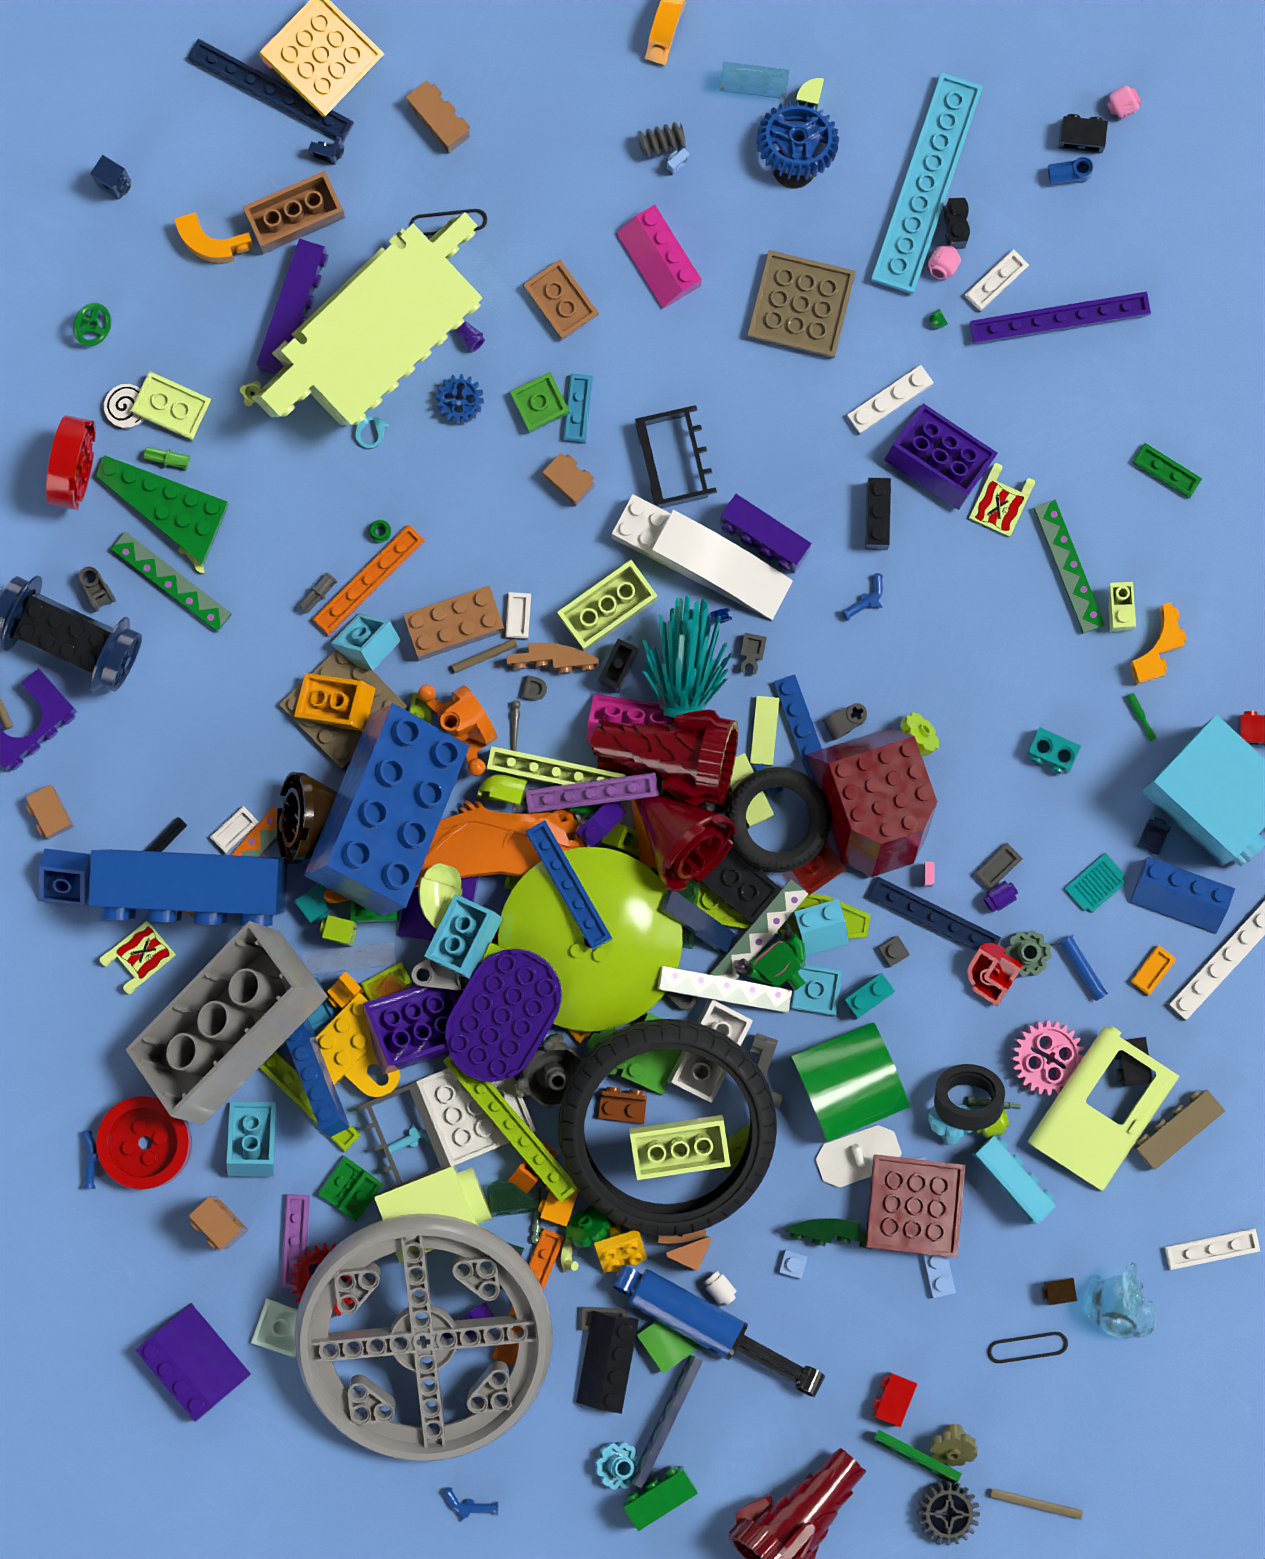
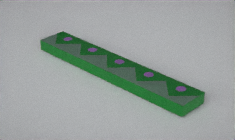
M1056 499L1034 507L1035 514L1082 633L1084 634L1105 625Z
M124 532L111 548L112 551L217 632L231 617L232 614L127 532Z

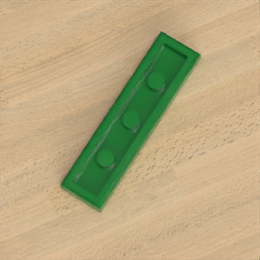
M881 1430L876 1431L872 1438L873 1442L950 1481L952 1484L958 1482L962 1473Z

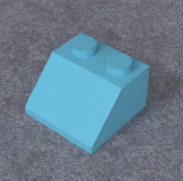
M359 613L331 644L357 667L373 671L394 650V647L401 640L390 621Z
M839 899L793 912L799 937L805 945L806 956L849 944L846 923Z

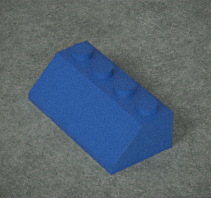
M1148 857L1144 861L1130 902L1217 933L1229 909L1236 888Z

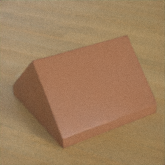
M707 1236L666 1251L667 1257L698 1271L711 1243V1238Z

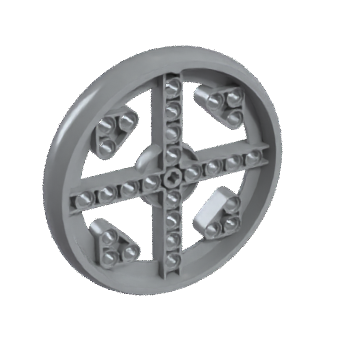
M419 1213L391 1217L370 1224L344 1239L329 1252L316 1268L302 1294L297 1310L294 1342L296 1359L306 1390L316 1407L337 1430L362 1447L381 1455L408 1461H439L460 1457L485 1447L507 1433L526 1414L537 1398L550 1366L553 1329L548 1302L542 1287L532 1269L512 1246L496 1234L472 1222L452 1216ZM410 1246H417L420 1250L413 1253L408 1248ZM425 1248L445 1250L458 1254L453 1260L452 1272L454 1277L486 1301H492L498 1297L501 1285L509 1297L516 1315L454 1321L444 1309L431 1304ZM402 1251L409 1307L404 1309L395 1318L391 1327L329 1333L330 1318L336 1301L339 1311L343 1314L349 1315L357 1311L379 1284L380 1268L373 1261L388 1254ZM489 1261L493 1266L484 1268L481 1263ZM459 1264H467L469 1268L467 1270H460L457 1266ZM418 1268L422 1273L414 1275L410 1270ZM372 1273L375 1275V1278L367 1279L364 1277V1274ZM348 1275L352 1280L346 1282L341 1280L340 1277ZM485 1284H492L495 1288L493 1290H486L483 1286ZM420 1290L424 1292L425 1295H423L422 1297H417L413 1294V1292ZM346 1297H350L354 1300V1302L351 1304H347L343 1301V1299ZM417 1313H424L427 1317L419 1319L415 1315ZM514 1326H520L523 1328V1330L520 1332H515L512 1330V1328ZM496 1328L500 1332L498 1334H491L488 1330ZM472 1330L476 1332V1335L470 1337L465 1332ZM447 1332L451 1333L453 1337L445 1339L441 1335ZM403 1337L406 1342L398 1343L394 1339ZM379 1339L383 1342V1344L377 1346L374 1345L371 1341ZM353 1341L357 1342L360 1346L352 1348L348 1343ZM519 1343L517 1358L511 1374L506 1363L502 1361L493 1362L468 1391L467 1406L474 1414L453 1423L445 1424L439 1369L451 1360L456 1350ZM333 1344L336 1348L328 1350L325 1348V1345ZM394 1355L402 1366L416 1372L422 1426L404 1425L390 1421L395 1413L396 1403L394 1398L364 1375H354L349 1381L347 1390L337 1375L332 1361ZM423 1357H429L432 1361L429 1363H424L420 1359ZM501 1372L504 1374V1376L502 1378H496L493 1376V1374ZM425 1379H431L435 1383L427 1385L423 1381ZM362 1386L364 1390L358 1392L353 1387ZM503 1394L507 1398L504 1400H498L495 1396ZM479 1396L484 1400L481 1402H475L472 1400V1398ZM434 1401L437 1405L429 1407L425 1403ZM385 1405L388 1406L390 1410L382 1411L379 1409V1407ZM364 1408L367 1412L358 1413L356 1409ZM430 1423H436L439 1425V1427L434 1429L430 1428L428 1425Z

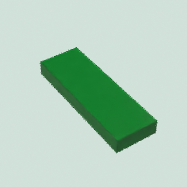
M1144 443L1132 462L1189 499L1202 480L1201 477L1147 443Z

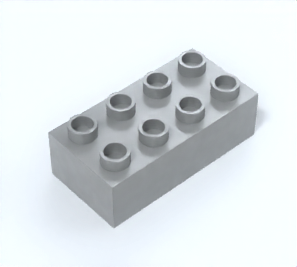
M249 921L125 1050L171 1117L204 1125L328 996L280 931Z

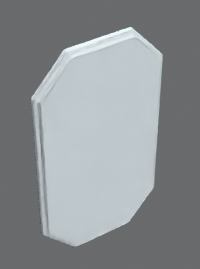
M877 1125L825 1143L816 1158V1162L823 1181L840 1188L871 1177L873 1155L900 1157L902 1152L895 1132Z

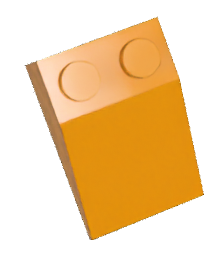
M305 673L294 717L342 729L363 732L370 714L376 688L359 680Z

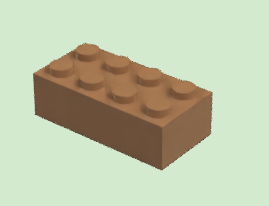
M325 171L243 206L263 254L345 218L344 211Z
M490 585L403 614L419 661L505 632Z

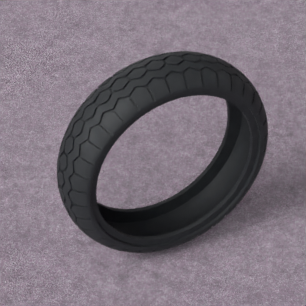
M655 1019L639 1022L622 1028L599 1042L582 1059L569 1079L562 1097L558 1120L559 1144L564 1164L573 1183L589 1204L602 1215L623 1227L641 1233L662 1236L683 1235L704 1230L725 1220L741 1208L755 1193L767 1173L773 1157L777 1134L774 1100L763 1073L751 1056L739 1044L716 1029L697 1022L681 1019ZM661 1049L693 1052L722 1067L743 1092L750 1116L747 1145L733 1172L724 1182L709 1193L687 1202L674 1204L643 1201L615 1187L604 1177L594 1163L584 1134L587 1109L593 1094L602 1080L626 1060L648 1051Z

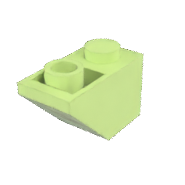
M1133 582L1110 583L1108 605L1110 632L1133 631L1136 627Z

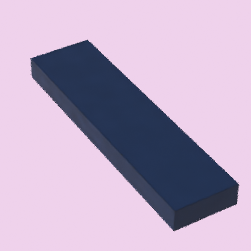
M667 890L660 910L720 953H728L735 933L678 892Z

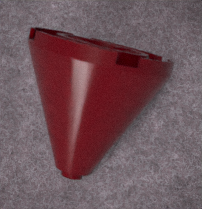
M662 795L646 797L640 800L639 810L659 878L669 890L681 891L687 889L685 883L692 879L698 883L709 875L730 851L733 845L730 836L731 833L734 835L737 833V828L727 816Z

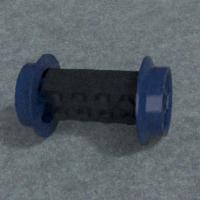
M37 575L30 581L19 576L14 577L0 597V639L2 649L4 651L10 650L20 639L92 673L90 690L92 692L98 691L101 687H105L113 692L117 691L127 678L142 642V634L130 629V619L124 617L115 628H112L40 594L42 588V578Z

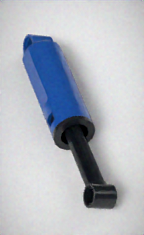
M622 1264L611 1283L612 1288L624 1295L630 1296L628 1300L629 1306L727 1360H730L736 1351L795 1383L794 1387L810 1397L816 1396L825 1379V1375L820 1371L807 1365L802 1367L744 1335L748 1323L649 1269H646L641 1275L633 1268Z

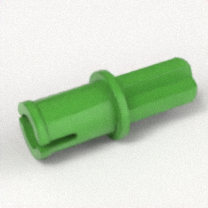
M146 447L144 452L145 459L164 463L165 467L170 465L185 470L188 468L190 455L170 452V449L163 451Z

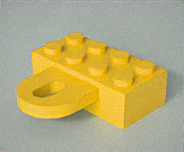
M359 992L319 1033L316 1040L334 1086L346 1076L364 1094L371 1097H381L395 1090L399 1084L401 1073L400 1070L387 1073L389 1081L383 1086L378 1085L368 1075V1067L372 1064L379 1066V1063L374 1053L363 1008V1003L369 1001Z

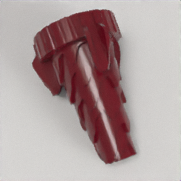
M711 709L676 715L672 725L650 722L649 725L637 723L626 725L599 720L598 726L595 727L591 737L590 745L592 746L593 755L613 759V763L627 765L636 771L655 772L656 778L664 779L662 788L687 804L698 806L703 802L721 805L726 798L733 775L738 746V723L735 720L720 718L716 711Z
M839 1448L829 1456L814 1475L809 1473L802 1482L795 1485L773 1505L772 1497L766 1494L764 1497L753 1501L735 1514L736 1525L729 1532L730 1542L745 1559H815L819 1544L826 1537L829 1531L828 1528L837 1516L838 1510L851 1497L853 1487L866 1474V1470L845 1450Z

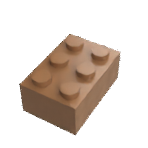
M209 1196L189 1215L192 1219L190 1224L199 1233L204 1232L208 1236L206 1241L215 1250L229 1249L249 1230L218 1196Z

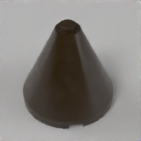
M291 772L288 774L280 792V796H285L283 808H277L278 849L281 857L288 858V860H285L287 864H299L311 859L338 793L304 772ZM281 814H282V817H281V830H282V831L280 832V830H279V819H280V816H281Z

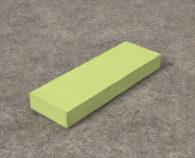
M756 697L750 764L759 765L763 763L766 766H773L779 698Z

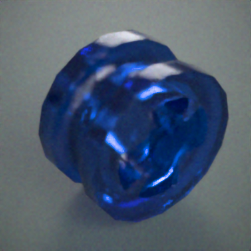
M730 608L711 612L710 616L714 618L712 621L713 625H715L718 616H721L720 624L731 621L732 616L728 614Z

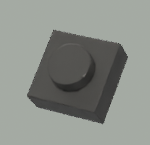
M899 936L878 948L890 967L910 956Z

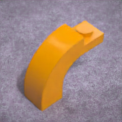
M687 0L660 1L650 32L645 59L663 65L667 64L677 25Z
M196 212L174 219L184 244L192 253L203 260L213 263L234 262V252L238 254L245 253L250 250V247H254L249 232L225 240H217L207 236L201 229Z

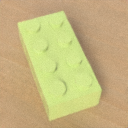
M630 560L559 610L557 615L582 651L586 652L658 600V596L633 561Z
M722 1115L630 1129L637 1180L730 1166Z

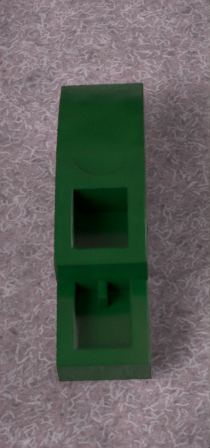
M820 1218L798 1222L786 1227V1231L790 1232L789 1237L802 1241L804 1236L813 1238V1244L824 1247L826 1242H832L833 1235H837L836 1240L850 1244L852 1239L859 1241V1246L865 1248L866 1234L858 1232L860 1222L836 1218Z

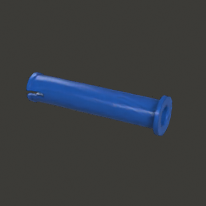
M1072 934L1059 942L1058 945L1063 947L1095 998V1001H1098L1106 996L1108 992H1106L1076 944Z

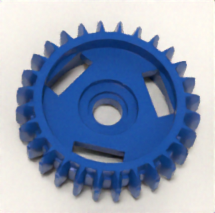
M788 101L786 107L781 103L778 106V110L773 107L771 113H766L764 119L761 120L757 131L756 144H758V152H761L760 158L762 160L766 159V166L773 165L772 172L778 169L780 170L779 175L782 176L783 173L788 174V179L792 175H796L797 180H799L800 175H804L807 180L810 173L813 177H816L818 172L823 174L825 168H829L831 162L834 161L839 143L838 129L834 128V121L829 122L830 115L823 116V109L818 112L815 110L816 105L809 108L807 102H805L804 106H800L799 102L796 101L795 106H792ZM793 120H794V121H802V122H786V121H793ZM799 133L804 136V140L798 142L792 136ZM820 141L825 144V149L814 158L812 155ZM774 143L779 147V149L782 151V153H783L785 156H783L782 154H780V153L775 149V147L773 146Z

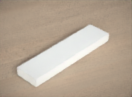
M1255 1228L1164 1247L1169 1270L1260 1252Z

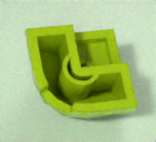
M495 774L487 777L481 783L476 796L477 798L499 803L501 801L520 807L525 797V788L528 780L505 774Z

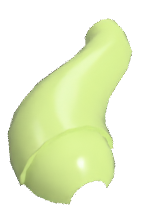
M441 863L434 864L426 870L424 876L420 877L418 888L419 904L422 912L429 923L436 929H438L454 895L462 897L463 890L461 889L460 873L457 869Z

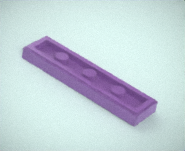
M286 1194L281 1287L296 1288V1286L290 1285V1282L296 1280V1277H293L290 1273L298 1271L293 1264L302 1263L298 1257L299 1255L307 1257L310 1195Z

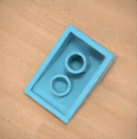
M230 1102L227 1147L228 1176L274 1177L276 1102Z

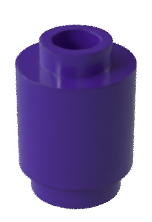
M1003 881L987 891V895L983 897V900L992 913L996 910L999 912L1017 900L1015 895L1018 894V891L1011 882Z

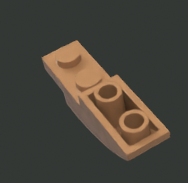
M529 643V653L506 655L508 667H513V670L526 669V665L535 664L536 668L547 667L552 662L554 671H559V674L572 673V669L580 668L582 672L594 671L595 667H599V660L593 655L577 648L553 643Z

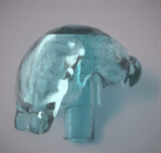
M1132 1262L1126 1266L1124 1275L1102 1280L1100 1275L1095 1274L1093 1282L1086 1293L1083 1307L1087 1319L1095 1322L1107 1334L1123 1339L1142 1338L1151 1334L1155 1328L1157 1314L1153 1301L1146 1302L1143 1297V1284L1137 1280V1267Z

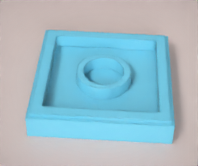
M806 964V966L798 971L806 983L796 991L793 989L790 1009L836 1016L843 970Z

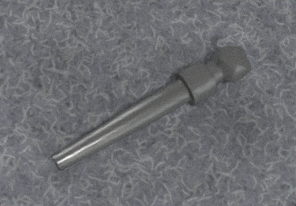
M518 700L512 702V751L517 749L518 721L520 719L519 708L521 706Z

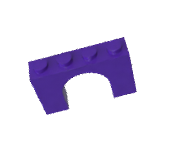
M39 668L22 682V685L40 705L42 715L39 726L30 735L20 738L7 735L0 727V764L7 771L18 769L24 763L23 759L28 754H35L41 748L40 744L44 740L52 739L58 733L57 729L63 724L68 725L75 719L74 714L78 712Z

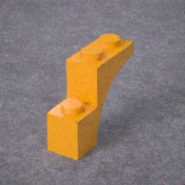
M1171 602L1163 604L1159 608L1161 613V630L1154 647L1147 654L1130 663L1136 685L1163 678L1166 675L1167 665L1165 659L1160 658V655L1182 649L1185 646L1186 635L1183 628H1179L1177 622L1180 619L1177 608L1172 606Z

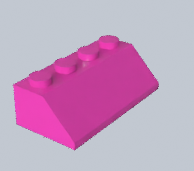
M656 205L636 215L617 232V236L663 309L701 287V277Z
M594 694L588 720L586 742L591 743V737L595 727L598 726L599 720L626 725L633 723L649 725L650 722L672 725L675 718L664 715V710L659 711L660 704Z

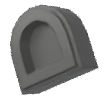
M527 675L522 698L533 701L543 699L547 693L546 683L538 677Z

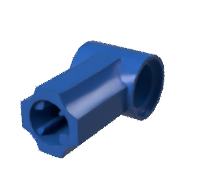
M1087 157L1048 165L1050 185L1073 181L1086 182L1090 179L1093 171V163ZM1085 166L1088 172L1080 173L1077 171V167Z

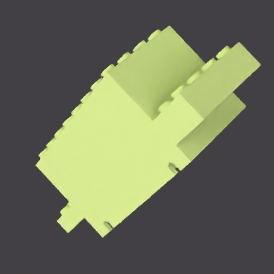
M464 212L451 218L429 240L414 223L406 231L403 228L400 229L388 241L391 245L386 250L383 248L378 250L291 334L294 338L289 343L284 341L272 352L284 367L252 398L270 417H286L295 408L293 403L298 400H304L311 394L340 425H358L366 417L364 414L366 410L377 407L383 400L381 396L384 393H391L399 385L397 382L399 378L409 376L415 370L413 365L416 362H423L432 353L429 350L430 348L442 344L448 338L446 334L448 331L456 330L464 322L463 317L466 314L474 313L481 306L479 303L482 299L481 295L447 260L459 250L458 244L469 241L476 234L474 229L478 225Z

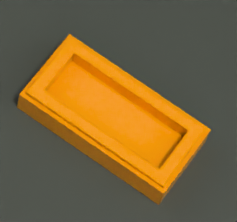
M1157 945L1130 982L1149 996L1176 961V958Z

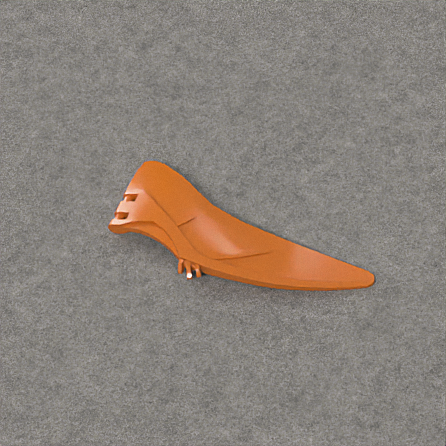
M466 800L463 802L465 808L461 807L458 809L460 814L440 820L414 888L419 887L420 877L424 876L426 870L437 863L455 867L460 873L461 878L495 874L523 877L528 870L541 861L525 831L544 820L547 822L563 851L588 847V844L576 832L579 822L574 818L575 813L569 812V808L544 813L514 814L488 810L483 807L479 800L474 801L475 806ZM329 888L324 893V899L328 903L349 900Z

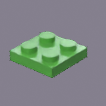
M551 372L510 391L530 433L570 413Z

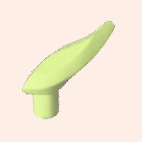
M567 1237L561 1250V1265L565 1273L569 1269L576 1271L579 1266L577 1262L572 1261L573 1244L570 1243Z

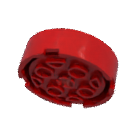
M68 415L61 419L54 437L47 471L46 499L49 505L78 510L79 504L77 502H83L94 459L92 442L96 440V426L93 420Z
M138 1096L118 1103L105 1115L97 1132L96 1148L102 1167L115 1181L134 1189H153L168 1184L184 1170L191 1155L192 1136L188 1122L171 1117L159 1098ZM144 1136H148L152 1140V1145L147 1150L142 1149L139 1144V1140Z

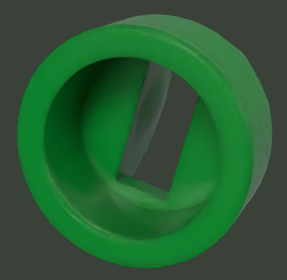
M940 309L934 311L929 317V322L934 328L939 329L948 325Z

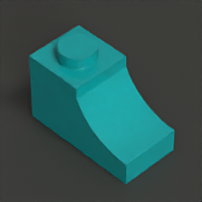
M319 883L295 900L312 925L315 922L318 925L321 924L323 919H327L328 913L331 911L328 908V902L324 899L327 887Z

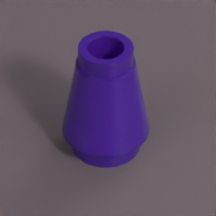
M465 320L455 330L465 348L470 349L472 352L478 350L485 342L483 333Z

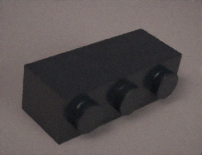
M868 477L865 549L888 550L890 546L891 478Z

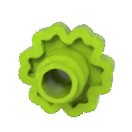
M911 712L901 720L900 727L902 731L915 736L921 755L929 756L939 748L940 741L935 735L936 730L928 720L923 719L921 714Z

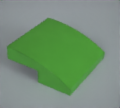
M658 1321L637 1334L663 1374L701 1347L698 1343Z

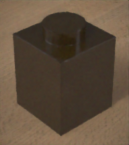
M1074 1278L1044 1281V1287H1041L1043 1301H1047V1305L1077 1301Z

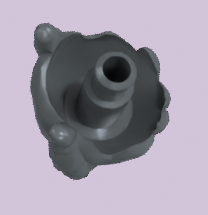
M548 1035L529 1064L520 1072V1078L514 1084L517 1094L521 1097L530 1096L546 1108L559 1106L569 1079L582 1061L581 1057L565 1044L562 1035Z

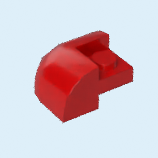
M984 943L970 962L966 973H968L969 981L973 986L972 989L978 995L998 1006L1023 967V964L1005 954L1006 948L993 943Z

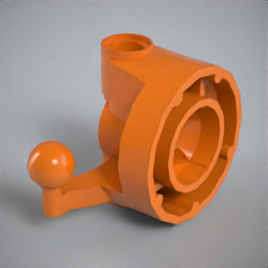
M422 685L418 690V697L426 703L430 710L439 716L441 730L470 745L466 754L468 772L473 776H479L484 773L485 763L478 759L477 752L495 741L498 737L479 701L468 687L463 685L451 693L452 700L444 704L441 701L434 700L436 691L431 685Z

